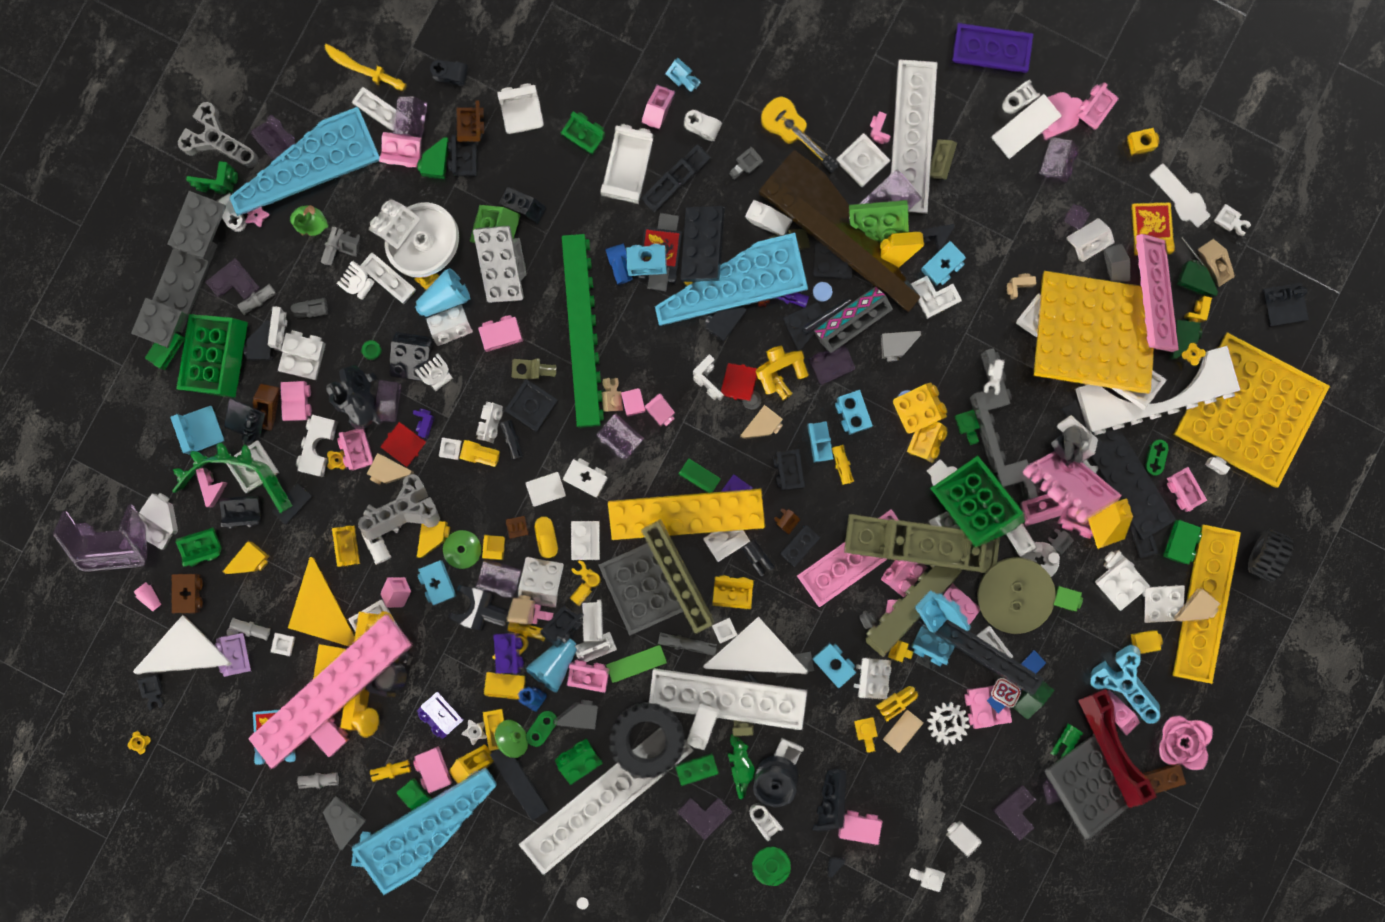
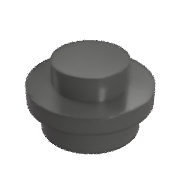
M753 391L751 401L742 400L743 405L750 410L758 408L761 404L760 394Z
M865 610L859 616L866 629L872 628L874 623H876L875 617L871 612L868 613Z

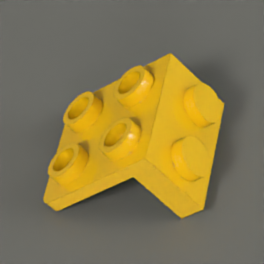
M932 383L922 385L893 400V404L907 433H913L947 417V409L944 403L940 402L938 389Z

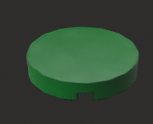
M774 846L759 850L752 862L753 873L756 879L764 885L777 886L783 883L788 878L791 870L788 855L782 849Z

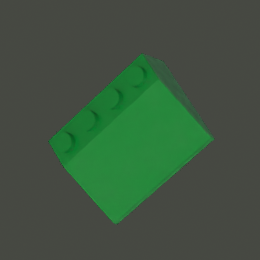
M189 314L177 389L236 397L248 322L227 317Z
M979 456L930 488L975 547L1001 537L1025 522L1024 513Z

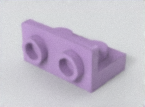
M243 633L216 639L215 647L232 663L230 666H219L220 673H223L224 677L251 671Z

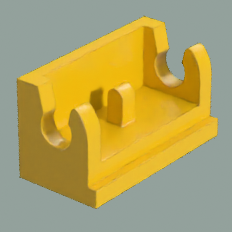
M355 526L332 528L337 566L360 564Z
M487 672L484 694L489 697L519 700L518 693L521 689H525V676Z

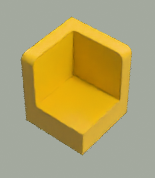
M484 535L482 558L503 560L505 537Z

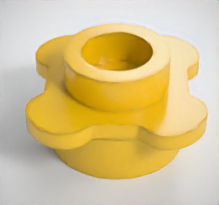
M1191 343L1189 348L1182 353V358L1187 359L1191 365L1195 366L1198 365L1202 357H1205L1206 352L1204 349H1199L1195 343Z
M329 451L327 453L329 457L327 467L329 469L340 468L343 470L346 468L343 462L344 451Z
M136 731L132 734L133 737L130 739V742H128V748L143 754L151 740L149 736H143L139 731Z

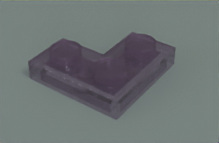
M236 258L206 281L217 297H221L234 286L243 299L246 300L253 292L256 293L261 289Z
M1021 785L993 811L1019 841L1034 829L1022 812L1036 800Z
M719 797L706 811L690 798L678 813L706 840L732 813V810Z

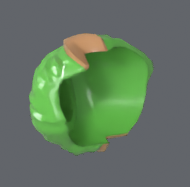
M311 205L297 208L290 216L291 224L302 235L315 236L328 228L323 213Z

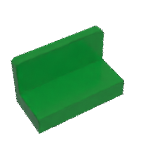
M175 332L169 348L154 343L145 359L165 371L185 338Z
M691 459L687 460L678 475L706 493H712L721 478Z

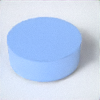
M826 282L816 284L813 289L814 298L820 302L829 300L832 295V288Z

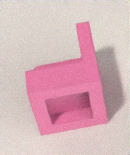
M640 389L621 393L627 417L646 412Z
M387 578L381 591L386 608L404 607L411 593L406 578Z

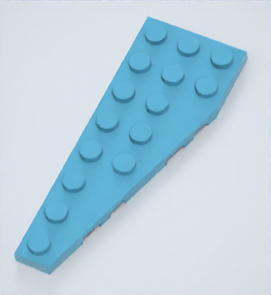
M356 107L322 120L295 145L293 144L272 161L267 168L261 170L255 178L232 194L229 198L236 215L240 216L379 161L380 157L359 108Z
M796 233L753 244L752 247L744 252L742 251L736 257L721 265L720 281L694 282L679 293L674 294L655 306L659 325L662 326L808 290Z
M485 767L354 845L352 851L383 895L417 876L422 867L433 858L440 847L442 848L461 826V823L472 814L475 807L494 789L496 782Z

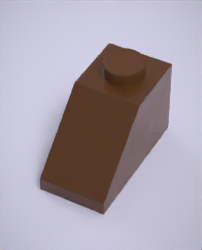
M260 384L253 398V408L265 413L262 429L272 431L279 404V388Z

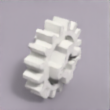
M943 702L941 703L942 708L935 706L936 712H929L932 715V719H927L931 723L927 728L933 730L930 734L932 737L937 735L936 741L940 742L943 739V743L947 745L948 740H950L952 744H955L956 738L959 741L962 740L961 734L967 735L964 729L970 727L965 724L969 717L963 716L966 711H959V705L953 708V703L949 702L946 707V704ZM950 710L948 715H940L943 711ZM958 716L961 721V726H958L956 719ZM950 718H951V721H950V722L952 723V726H951V727H950V726H947V727H946V724L944 723V721H945V720H948V721H949ZM936 720L939 721L940 724L939 732L936 728ZM948 732H957L952 736H946Z

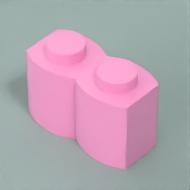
M281 382L283 421L308 420L309 416H311L312 409L311 405L308 404L311 389L307 382Z

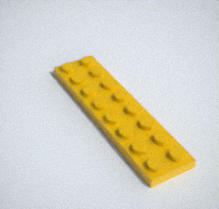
M761 489L608 502L612 540L644 538L641 530L659 519L662 520L669 535L765 528Z
M1201 525L1200 532L1202 537L1197 544L1187 601L1197 589H1203L1218 601L1220 605L1217 607L1219 609L1212 618L1182 622L1172 676L1212 684L1241 532Z

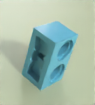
M860 390L837 398L838 402L835 403L838 413H842L844 418L841 423L845 432L848 431L850 435L872 427ZM845 400H853L855 403L854 408H846ZM853 417H858L861 420L859 427L852 426L851 419Z

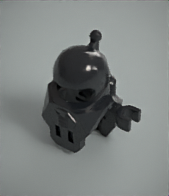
M357 365L340 370L342 384L333 382L329 383L326 387L329 394V402L338 412L347 413L349 415L348 423L356 429H365L371 426L374 421L377 425L382 424V420L377 416L374 397L370 392V382L377 380L375 374L370 373L365 376L364 372Z

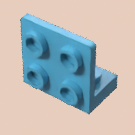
M212 406L183 416L177 414L170 417L181 449L185 454H190L192 451H200L224 442V437Z
M929 591L915 607L927 628L933 633L946 620L967 631L970 629L967 617L960 611L961 607L955 601H948L940 593L935 594Z

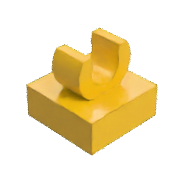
M435 273L427 277H416L415 280L427 290L439 275Z
M898 641L890 649L888 657L903 662L904 657L911 659L913 652L907 650L909 644Z

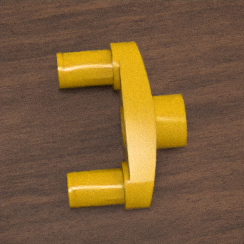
M782 346L766 351L769 361L756 370L757 377L761 380L766 394H772L777 391L771 376L773 372L790 364H793L798 379L809 375L803 361L804 355L802 351L785 353Z

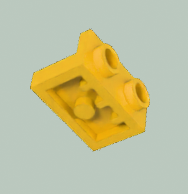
M934 422L915 431L907 452L933 463L934 459L939 455L941 442L947 436V427L942 423Z

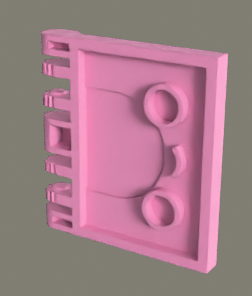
M1055 451L1030 464L1023 472L1028 478L1033 477L1032 481L1034 483L1044 478L1046 481L1042 484L1041 489L1046 491L1051 487L1047 494L1057 503L1066 498L1061 505L1064 509L1073 503L1075 507L1070 514L1073 516L1078 515L1076 519L1082 524L1117 502L1122 496L1082 462L1076 463L1074 461L1066 466L1067 461L1064 458L1061 459Z

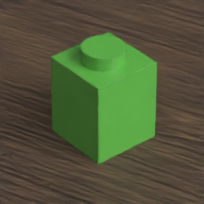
M1056 586V598L1053 605L1077 611V608L1080 609L1082 605V593Z

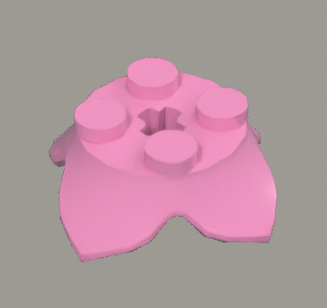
M1181 716L1169 718L1163 727V736L1159 746L1161 759L1169 765L1181 764L1191 770L1204 769L1208 760L1206 745L1211 742L1213 735L1212 727L1203 721H1188ZM1182 738H1187L1185 747L1180 745Z

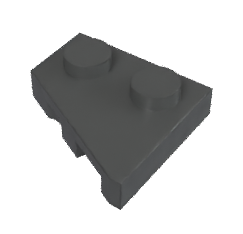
M337 796L323 811L337 845L342 851L366 820Z

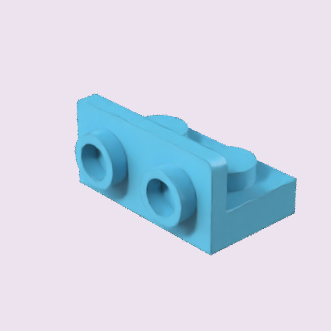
M921 626L910 647L914 648L913 652L921 657L927 655L932 658V663L941 667L942 664H948V659L955 646Z

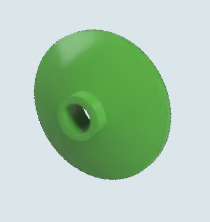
M464 530L456 531L446 538L443 545V554L451 566L459 569L469 568L479 560L481 544L473 533ZM459 546H464L465 551L463 553L458 552Z
M505 720L497 726L495 741L500 751L511 758L523 755L528 747L526 732L523 727L513 720Z

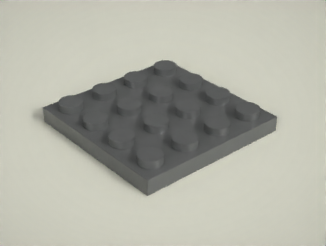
M648 543L598 565L629 635L683 612Z
M1094 734L1045 770V773L1085 839L1091 838L1129 808Z

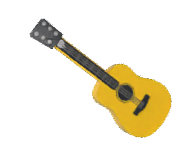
M778 97L768 103L761 116V122L768 131L780 135L785 142L790 144L800 139L822 160L823 165L830 173L839 166V163L833 157L823 152L804 134L807 126L806 121L797 114L794 105L789 99Z

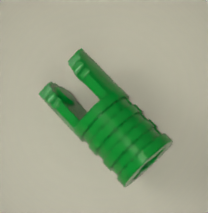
M1067 724V728H1065L1064 733H1062L1061 738L1058 739L1050 754L1055 756L1064 743L1068 746L1062 754V757H1064L1074 749L1083 732Z

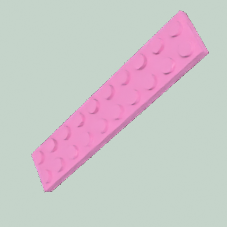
M385 615L248 739L271 769L275 768L411 646V643L390 616Z

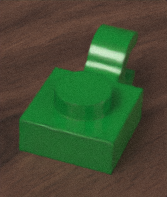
M974 410L955 415L960 434H967L970 445L977 444L979 440L975 430L980 427Z

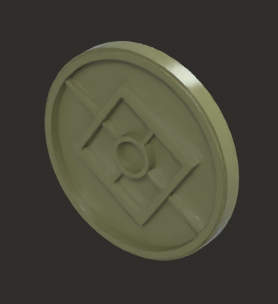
M1023 557L1006 558L992 565L981 578L977 592L979 608L985 619L996 629L1011 634L1030 632L1042 625L1050 616L1056 598L1054 583L1048 572L1037 562Z

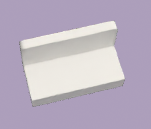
M1100 219L1094 220L1067 237L1068 241L1075 247L1078 258L1082 262L1115 243L1111 229Z
M597 600V603H582L584 642H603L601 600Z

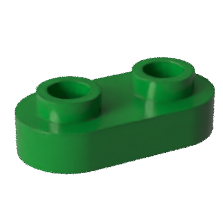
M542 712L527 732L526 739L531 746L537 747L542 745L556 726L554 719L557 717L553 712ZM546 717L550 718L551 720L550 724L548 725L545 724L543 721ZM534 733H537L539 735V740L533 739L532 736Z

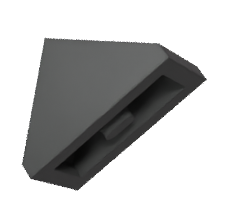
M1119 244L1103 249L1110 281L1118 283L1129 282L1130 258L1123 245Z

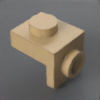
M1020 274L1019 277L1012 278L1010 283H1007L1008 295L1011 294V299L1018 297L1017 288L1033 287L1036 285V276L1030 277V274Z

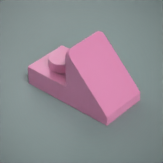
M207 468L197 469L196 473L205 505L210 508L214 507L227 483L221 482L212 485L214 479L211 471H208Z

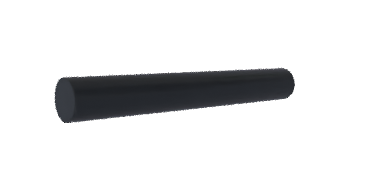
M849 298L845 299L803 326V331L805 333L810 332L847 307L852 301Z

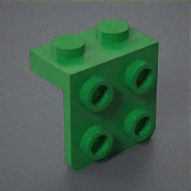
M219 161L216 180L187 176L186 181L192 187H196L198 191L207 192L208 189L215 190V193L225 195L226 192L233 193V187L237 183L238 174L227 162Z

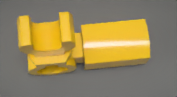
M579 560L578 563L582 565V569L576 571L572 568L571 570L576 575H582V580L585 581V584L582 583L570 599L580 606L592 592V587L600 585L601 578L591 569L587 570L585 563Z

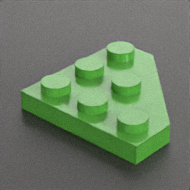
M907 200L849 205L850 225L855 229L859 228L865 232L867 237L880 243L892 234L909 232Z

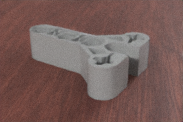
M209 102L201 103L193 118L205 125V131L198 135L185 128L178 140L179 148L188 155H194L198 151L216 149L245 167H254L258 161L257 155L249 147L223 133L218 120L219 111ZM218 134V140L211 142L212 136ZM230 144H235L234 150L228 152V146ZM250 153L251 159L249 161H244V156Z
M410 474L404 478V486L396 500L363 516L359 520V528L366 539H375L406 522L421 523L427 527H434L439 523V514L430 497L417 503L428 497L425 487L417 475Z

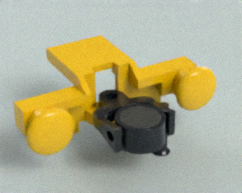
M386 611L379 614L359 612L354 643L385 615H389L394 621L392 615ZM319 644L313 680L347 649ZM406 651L367 685V690L364 687L344 705L341 728L359 730L361 736L369 737L375 733L379 724V716L374 709H367L369 693L385 697H396L397 693L390 691H399L405 685L407 673L404 666L398 662L406 663L408 661L409 654Z

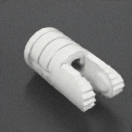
M363 536L376 565L391 558L382 536L376 538V543Z

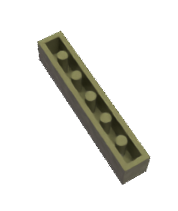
M659 519L645 526L641 531L695 634L712 626L714 619L662 520Z
M931 565L932 569L930 572L927 573L925 571L918 578L920 582L916 586L912 585L905 592L907 596L903 600L899 598L892 606L894 610L890 614L886 612L879 620L881 624L877 628L873 626L867 632L868 638L866 642L884 657L921 617L915 608L929 591L935 594H943L962 572L961 569Z

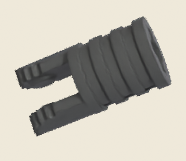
M325 298L295 303L290 308L296 318L328 315Z
M1074 427L1068 428L1063 433L1065 459L1070 460L1074 453L1075 462L1081 463L1083 461L1081 431Z

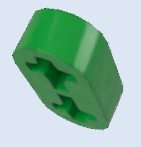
M1156 440L1149 446L1145 470L1151 476H1156L1163 472L1168 454V444L1165 441ZM1160 443L1163 451H1160L1158 456H1156L1157 450L1154 449V446ZM1155 459H1157L1156 466L1159 469L1152 472L1153 468L1150 467V464H1154Z

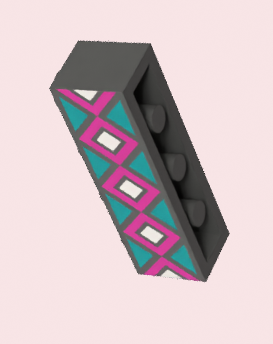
M875 286L813 331L820 343L832 353L892 311L893 308L886 295Z

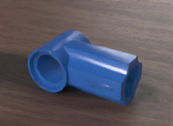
M624 244L607 248L606 253L609 263L612 265L617 284L633 280L627 271V253Z
M535 686L521 689L518 693L519 702L535 712L538 711L547 697L544 692Z

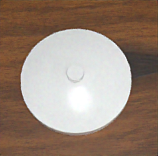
M418 203L407 208L417 215L420 220L398 249L385 241V250L391 264L403 274L411 277H427L439 272L451 261L458 247L459 231L454 218L444 208L433 203Z

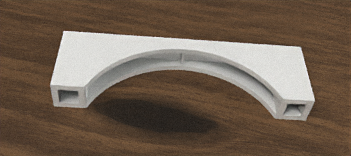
M1225 346L1206 352L1195 378L1180 394L1165 402L1149 404L1145 410L1134 403L1115 397L1102 386L1089 384L1075 390L1087 430L1098 435L1105 433V428L1112 427L1113 430L1123 428L1124 423L1130 421L1134 425L1143 422L1142 418L1148 416L1150 420L1162 417V412L1168 411V414L1180 412V407L1186 406L1187 409L1198 407V402L1205 401V404L1217 401L1216 397L1223 396L1224 399L1235 396L1234 392L1240 391L1228 347Z

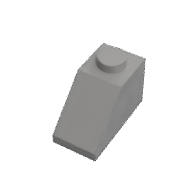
M921 331L882 334V359L887 358V361H898L899 357H902L920 337Z

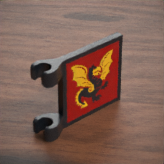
M644 227L642 247L652 244L665 245L667 269H669L668 281L676 283L682 231ZM646 256L642 259V261L647 262L651 259V257ZM638 275L639 279H646V275Z

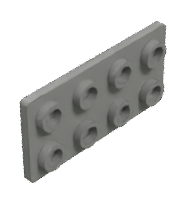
M510 226L474 229L473 234L487 302L523 300L521 280L527 274L520 238H512Z

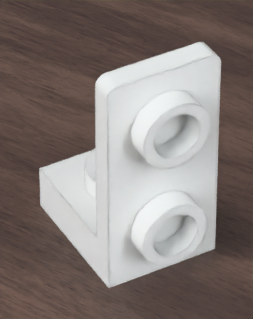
M1069 416L1058 423L1057 427L1063 433L1066 429L1072 427L1078 428L1081 431L1083 461L1095 454L1098 439L1073 416Z

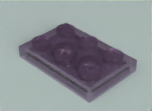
M897 169L859 204L907 200L909 211L922 197Z

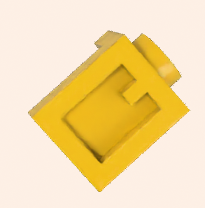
M1204 296L1199 301L1197 300L1194 311L1197 313L1188 312L1185 314L1184 319L1199 323L1206 321L1212 298Z

